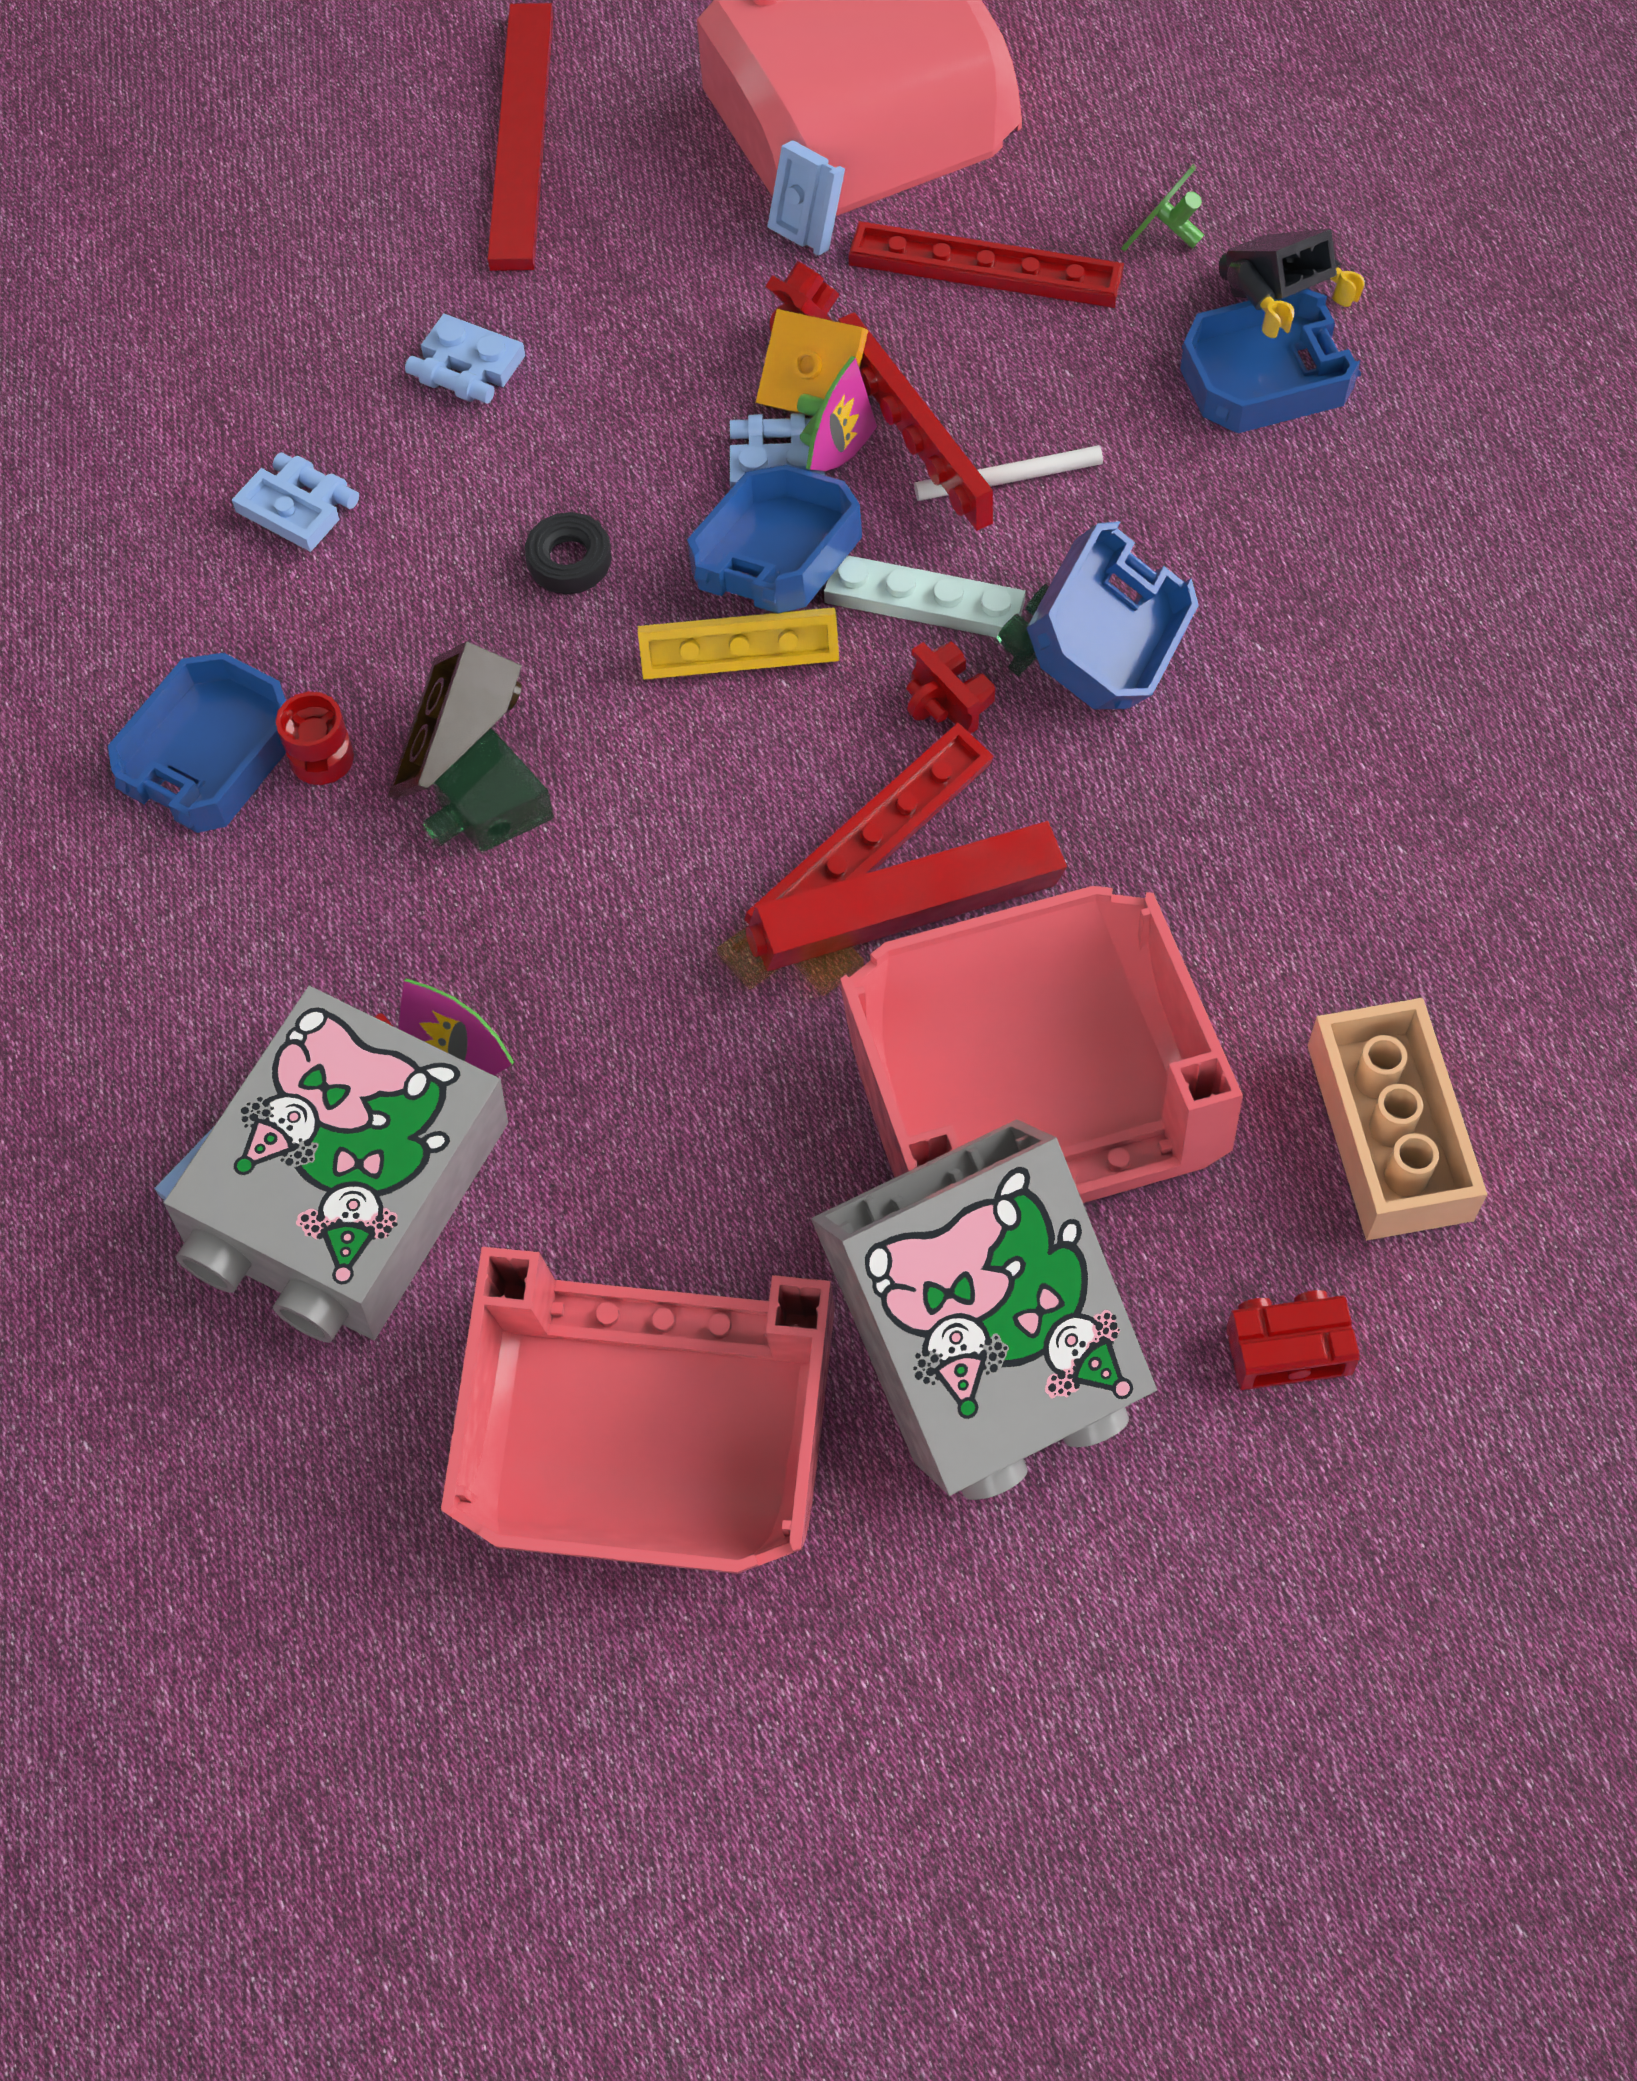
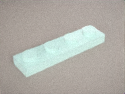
M848 555L828 579L824 590V601L827 604L1014 641L1025 603L1026 590Z

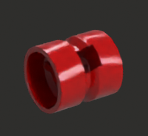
M308 691L296 694L283 703L278 710L275 722L291 769L300 780L313 785L333 783L345 776L352 767L355 755L340 707L335 700L322 692Z

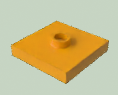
M777 309L755 403L800 413L797 409V402L802 394L825 399L832 383L851 356L856 357L860 368L868 330L863 327Z

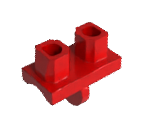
M797 261L784 282L772 275L765 286L783 303L771 315L770 331L772 332L777 309L833 321L827 314L840 294L823 282L824 278L820 274Z
M952 641L934 650H931L924 642L914 647L911 655L917 662L911 673L912 681L906 687V690L912 695L907 707L908 713L917 721L932 716L936 722L940 723L948 717L954 724L959 723L970 734L978 730L979 714L995 702L994 684L984 674L980 673L964 683L957 677V675L966 670V658Z

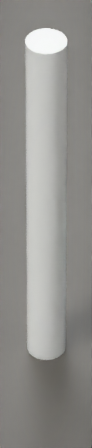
M1097 445L978 469V471L991 487L1103 464V455L1100 446ZM931 479L914 483L918 501L948 495L941 484L935 485Z

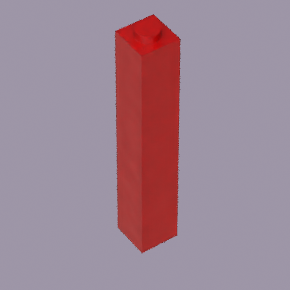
M1045 821L756 905L749 926L746 927V937L753 956H761L768 972L1054 887L1067 869V865L1050 823Z

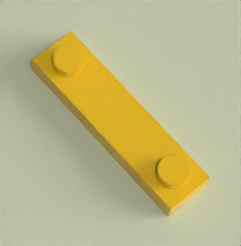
M835 607L779 614L770 613L638 626L643 680L840 661Z

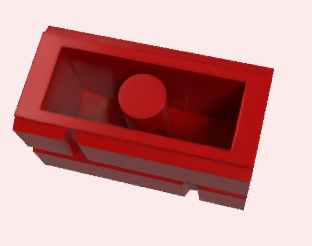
M1314 1290L1297 1295L1294 1298V1302L1272 1305L1271 1300L1268 1298H1255L1239 1304L1238 1310H1232L1226 1327L1239 1389L1248 1390L1353 1375L1360 1360V1353L1355 1332L1351 1326L1352 1320L1346 1297L1344 1295L1328 1297L1326 1291Z

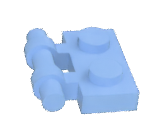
M443 313L421 344L425 360L410 356L406 361L405 371L410 375L418 377L421 384L432 388H437L440 385L455 391L456 397L472 402L474 399L488 404L491 402L495 390L494 386L487 384V382L504 387L525 357V350L522 342ZM452 368V369H455V370L460 371V372H462V373L460 374V373L455 372V371H452V370H450V369Z
M792 413L791 418L763 419V414L748 415L747 420H730V439H749V444L730 445V490L747 471L781 465H789L825 475V471L806 469L809 446L801 441L800 434L812 418H805L804 413ZM764 438H791V443L764 444Z
M281 452L276 455L273 461V468L279 473L274 475L261 468L232 499L235 511L240 515L311 552L340 520L337 509L334 506L341 504L348 509L354 508L359 500V493L347 487V482L335 474L324 475L314 469L312 462L300 456L292 458ZM307 486L310 489H312L311 493H308L300 488Z

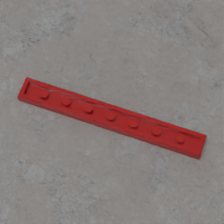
M518 3L509 5L488 248L490 271L535 269L554 17L552 3Z

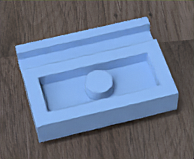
M792 140L781 147L767 227L802 247L805 245L810 246L814 249L813 253L819 256L828 251L830 247L845 168L831 166L828 164L829 160Z

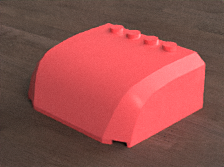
M713 0L697 18L702 88L772 197L781 147L792 140L829 160L828 164L831 166L845 168L836 216L989 159L1003 147V140L1014 129L1019 131L1022 128L1019 91L1013 62L1003 35L982 0Z
M1089 886L885 942L870 954V961L850 977L845 974L840 978L847 1024L860 1077L894 1178L1016 1119L1057 1137L1083 1203L1204 1169L1233 1151L1243 1094L1154 893L1146 892V897L1140 898L1112 894L1113 888Z
M482 1247L441 1511L500 1549L739 1574L802 1550L809 1527L814 1495L835 1311L831 1281L772 1275L769 1301L555 1280L540 1252Z

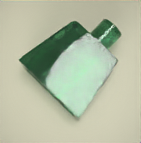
M490 728L433 783L441 809L423 820V825L438 846H442L463 832L479 851H488L554 818L548 789L500 736Z

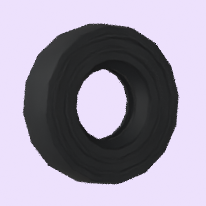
M575 512L558 513L541 520L530 531L525 543L527 569L536 583L550 592L560 594L581 593L596 586L607 575L612 560L609 536L602 525L588 515ZM563 542H578L587 550L585 557L581 561L569 565L557 564L550 557L552 549Z

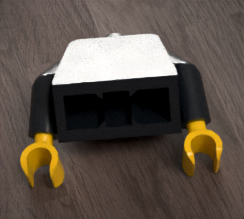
M1331 229L1263 235L1228 249L1227 253H1224L1219 261L1220 276L1225 281H1229L1231 294L1234 297L1247 298L1256 310H1264L1265 317L1262 324V332L1270 338L1277 337L1279 327L1286 333H1289L1294 318V308L1291 304L1284 301H1274V299H1283L1323 281L1328 282L1331 279L1337 283L1332 299L1341 306L1349 307L1353 301H1359L1364 288V278L1360 274L1340 269L1342 263L1334 255Z

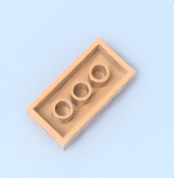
M1417 998L1317 1016L1308 1042V1050L1366 1241L1473 1222L1488 1194L1424 999Z

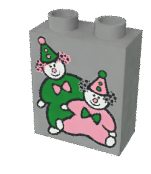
M308 986L163 1202L184 1242L175 1256L176 1260L200 1280L225 1292L233 1293L245 1275L280 1292V1296L273 1305V1310L288 1324L312 1338L330 1343L341 1326L344 1325L375 1341L508 1125L501 1079L318 989Z
M1016 1119L811 1218L913 1461L949 1496L961 1491L965 1498L978 1500L990 1498L1011 1489L1021 1482L1027 1474L1028 1468L1024 1458L1061 1439L1070 1447H1085L1113 1437L1123 1430L1129 1422V1416L1125 1407L1157 1391L1057 1137Z

